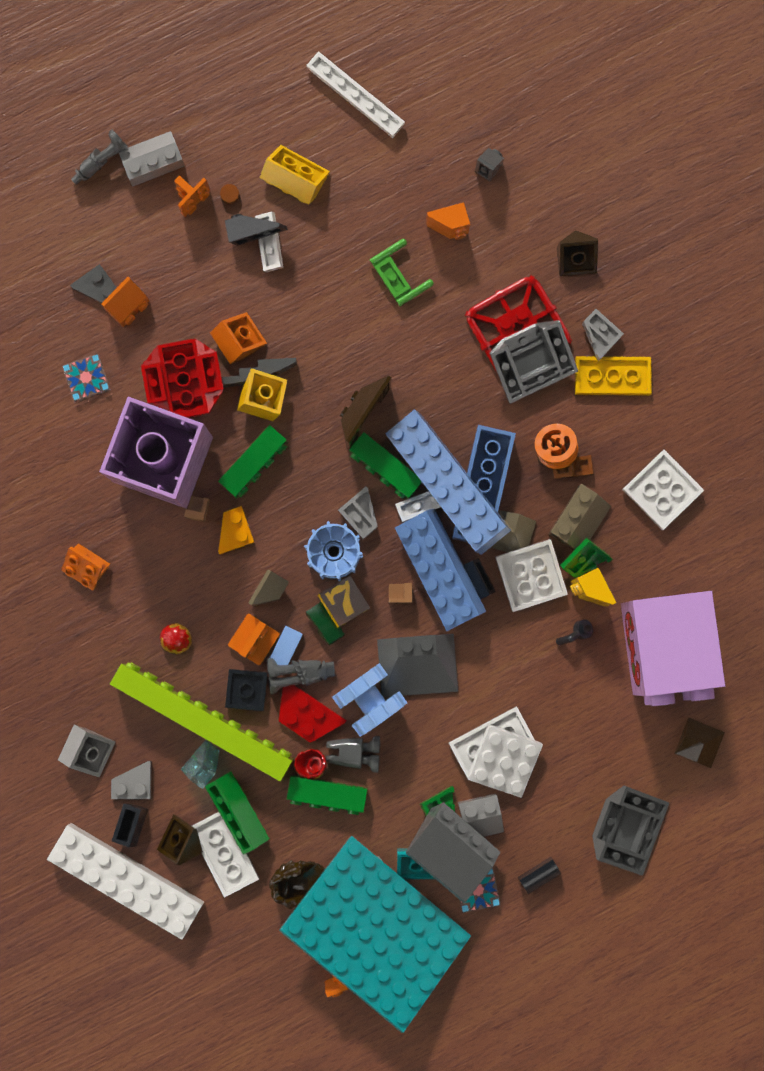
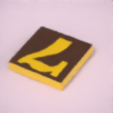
M351 576L317 595L337 628L370 609Z

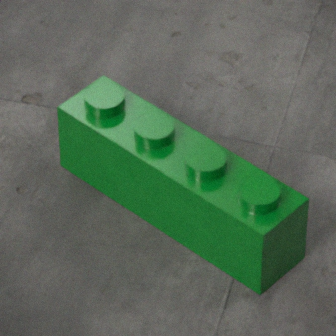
M269 425L218 482L236 499L239 496L243 497L249 490L247 488L249 484L257 482L262 476L260 472L264 468L268 469L274 463L273 458L277 454L281 455L286 450L287 440Z
M365 432L349 449L350 457L354 461L364 463L366 465L365 469L370 474L374 475L376 473L381 477L380 482L386 487L392 486L396 490L394 493L401 499H409L422 484V481L414 472Z
M232 771L205 786L243 855L270 839Z
M291 775L286 800H291L290 804L302 805V802L310 803L309 807L321 809V806H327L330 811L340 812V809L348 810V814L359 815V812L364 813L367 788L318 779H305L300 776Z

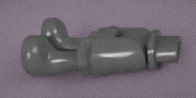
M113 129L108 134L111 140L110 145L102 152L96 148L81 163L80 169L75 170L77 174L71 180L76 185L81 180L86 181L107 163V159L128 147Z
M267 658L271 694L277 693L282 687L294 684H306L308 686L322 680L325 681L328 677H335L334 662L325 663V660H323L321 664L319 660H298V662L292 660L290 665H278L273 658ZM291 673H296V674H297L296 676H291V677H283V678H277V677H276V676H279V675H285V674H291Z

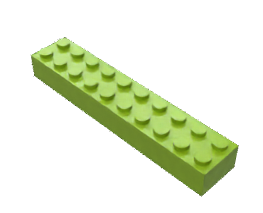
M132 662L120 665L110 685L281 782L294 760L291 757L292 753L283 748L279 751L274 748L275 744L267 739L263 741L258 739L257 733L250 729L244 731L240 728L241 724L232 719L230 721L223 719L225 715L216 710L209 711L207 709L208 706L201 701L193 702L190 700V695L183 691H174V686L165 681L158 682L157 676L150 672H141V667Z

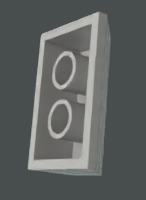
M171 131L119 152L132 186L185 166Z

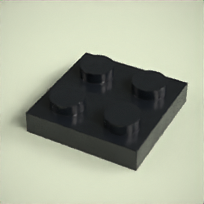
M229 669L225 708L264 711L268 673Z

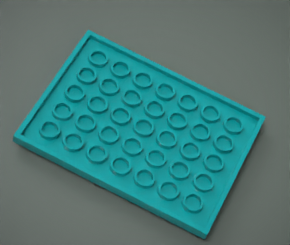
M353 836L348 838L279 929L282 934L401 1033H404L471 937L461 926Z

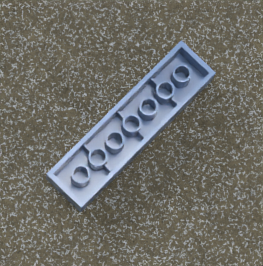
M414 409L385 433L475 552L482 555L511 531L418 411Z

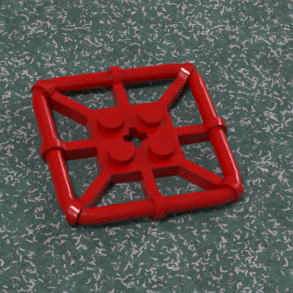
M530 275V277L522 278L501 291H495L494 295L474 305L465 314L471 330L481 345L480 349L485 352L494 369L495 366L489 354L492 350L491 347L499 343L501 339L518 332L513 330L515 324L522 325L523 330L550 314L553 321H560L568 344L571 345L572 342L566 326L556 311L557 307L551 303L543 287L535 279V276ZM527 285L523 303L511 310L504 297ZM532 286L546 307V310L533 316L527 306ZM497 301L500 302L506 312L496 319L476 314ZM475 320L494 325L500 336L487 342Z

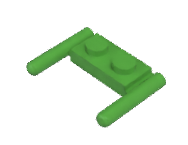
M405 239L399 240L369 259L399 306L404 305L434 285V282L429 279L412 290L390 257V255L407 245Z

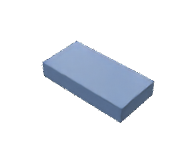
M285 626L270 658H273L278 665H288L303 634Z

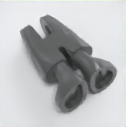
M374 736L370 742L363 743V738L337 739L326 742V748L339 749V756L326 755L327 762L359 769L362 768V764L370 766L373 773L379 772L380 755H363L362 752L380 753V736Z

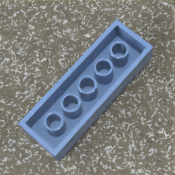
M478 425L467 474L498 512L516 433ZM454 526L452 539L468 542L458 528Z
M434 508L426 510L395 527L446 631L486 612Z

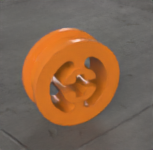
M548 425L539 431L535 439L538 459L548 468H565L572 464L578 455L579 448L576 435L566 425ZM547 442L548 449L543 450L544 445ZM566 443H570V446H569L568 450L566 451V446H565V444H566Z

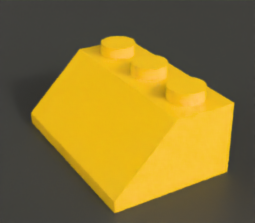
M280 145L266 159L260 178L267 184L273 185L284 193L296 197L300 202L309 205L316 198L330 171Z
M599 568L570 581L572 584L570 589L574 596L578 595L579 599L604 607L616 603Z

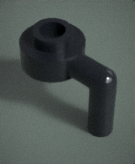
M585 619L577 621L573 626V632L570 635L557 638L556 644L571 643L577 638L580 640L590 638L593 634L592 624Z

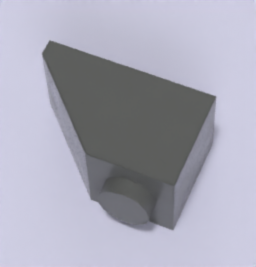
M488 148L478 158L475 172L491 182L503 164V155L496 149L491 150Z

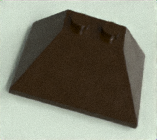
M389 375L362 387L359 392L355 391L350 399L352 401L349 408L345 407L341 412V424L348 450L360 436V428L377 402L381 403L390 390L392 377Z

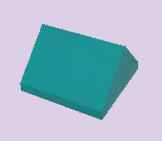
M397 848V874L403 879H435L406 854L408 848Z

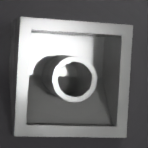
M74 724L58 761L71 769L100 777L115 745V741Z
M496 794L458 802L461 818L483 837L504 832L502 815Z

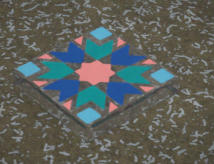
M99 354L62 365L74 402L111 390Z
M493 867L465 903L460 900L462 913L500 906Z

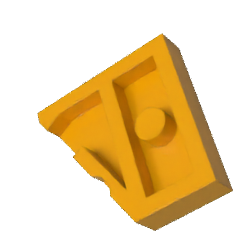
M242 506L223 512L218 550L220 555L255 543Z

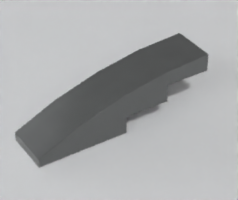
M296 358L258 360V367L252 369L276 376L296 366L297 360ZM239 368V376L222 377L223 387L243 386L251 368Z

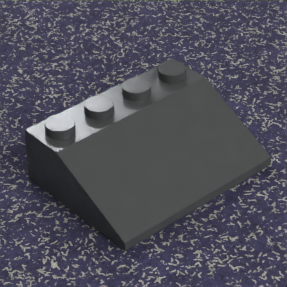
M443 802L430 809L408 847L406 854L459 900L465 903L492 869L500 851Z

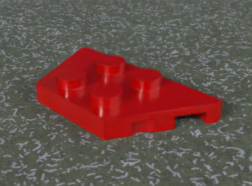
M297 686L283 687L278 721L311 743L346 723V719Z

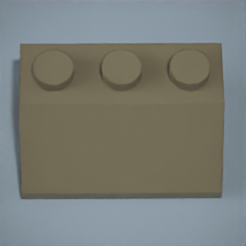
M580 484L548 534L572 550H575L586 538L589 540L592 538L611 506L597 493Z

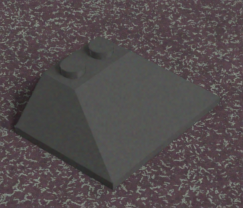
M559 320L535 323L501 339L489 353L510 404L578 372Z
M454 634L377 639L379 663L388 674L380 681L381 695L383 697H391L398 691L403 696L458 692Z
M622 786L605 800L592 835L596 859L643 876L669 802L627 786Z

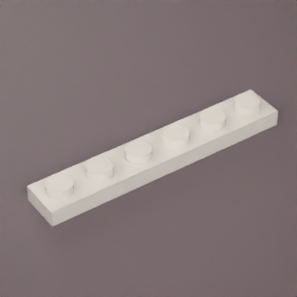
M319 51L306 65L308 70L392 138L404 126L405 121Z

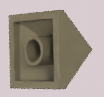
M499 510L498 514L511 531L490 548L508 553L529 546L536 521L521 514Z
M267 570L251 597L249 604L255 607L280 600L289 581Z

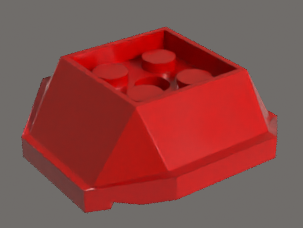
M195 338L157 345L147 360L141 365L147 403L187 418L210 414L224 392L217 352ZM181 377H189V381L186 384H179Z

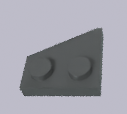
M100 264L70 285L73 290H77L87 297L99 301V303H102L117 288Z

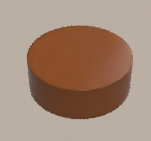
M233 184L224 185L220 190L222 201L226 204L237 202L239 199L238 188Z

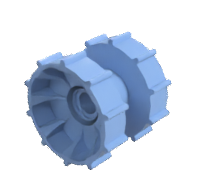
M327 521V525L321 526L316 531L313 529V534L308 544L304 545L309 559L308 566L310 568L313 567L320 574L321 579H338L339 582L341 578L348 576L350 573H356L355 568L358 565L359 559L363 558V553L360 552L359 535L355 536L347 528L346 523L344 525L330 524ZM337 547L339 555L336 557L330 556L328 553L329 549Z
M380 663L332 697L340 709L355 700L364 713L363 717L352 724V727L360 737L408 703L400 691L385 700L376 688L375 684L388 675Z

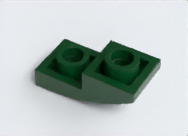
M322 602L306 611V616L316 626L319 635L329 646L345 636L341 627H336Z

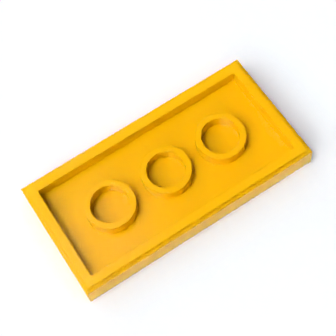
M575 356V363L578 372L575 373V395H652L651 357H602L598 361L596 357Z

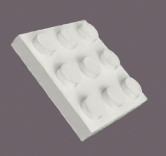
M662 450L622 489L661 530H664L704 491L665 450Z
M551 539L495 557L512 612L568 595Z
M488 724L467 778L470 781L522 798L543 744Z

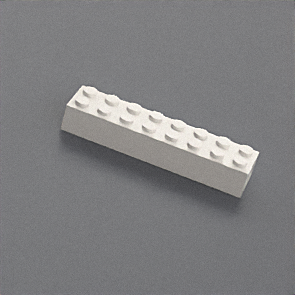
M72 823L66 826L47 858L48 861L180 939L184 938L204 904V901Z

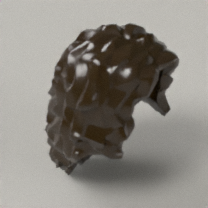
M290 860L286 864H281L269 882L271 897L274 902L284 905L289 909L296 908L326 868L315 863V861L307 862L300 860L299 862H293V860Z

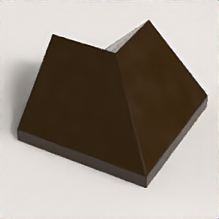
M575 230L561 240L557 246L559 275L570 276L597 273L598 238Z
M688 718L675 754L711 768L725 732Z
M173 814L157 850L177 865H181L203 851L197 829Z

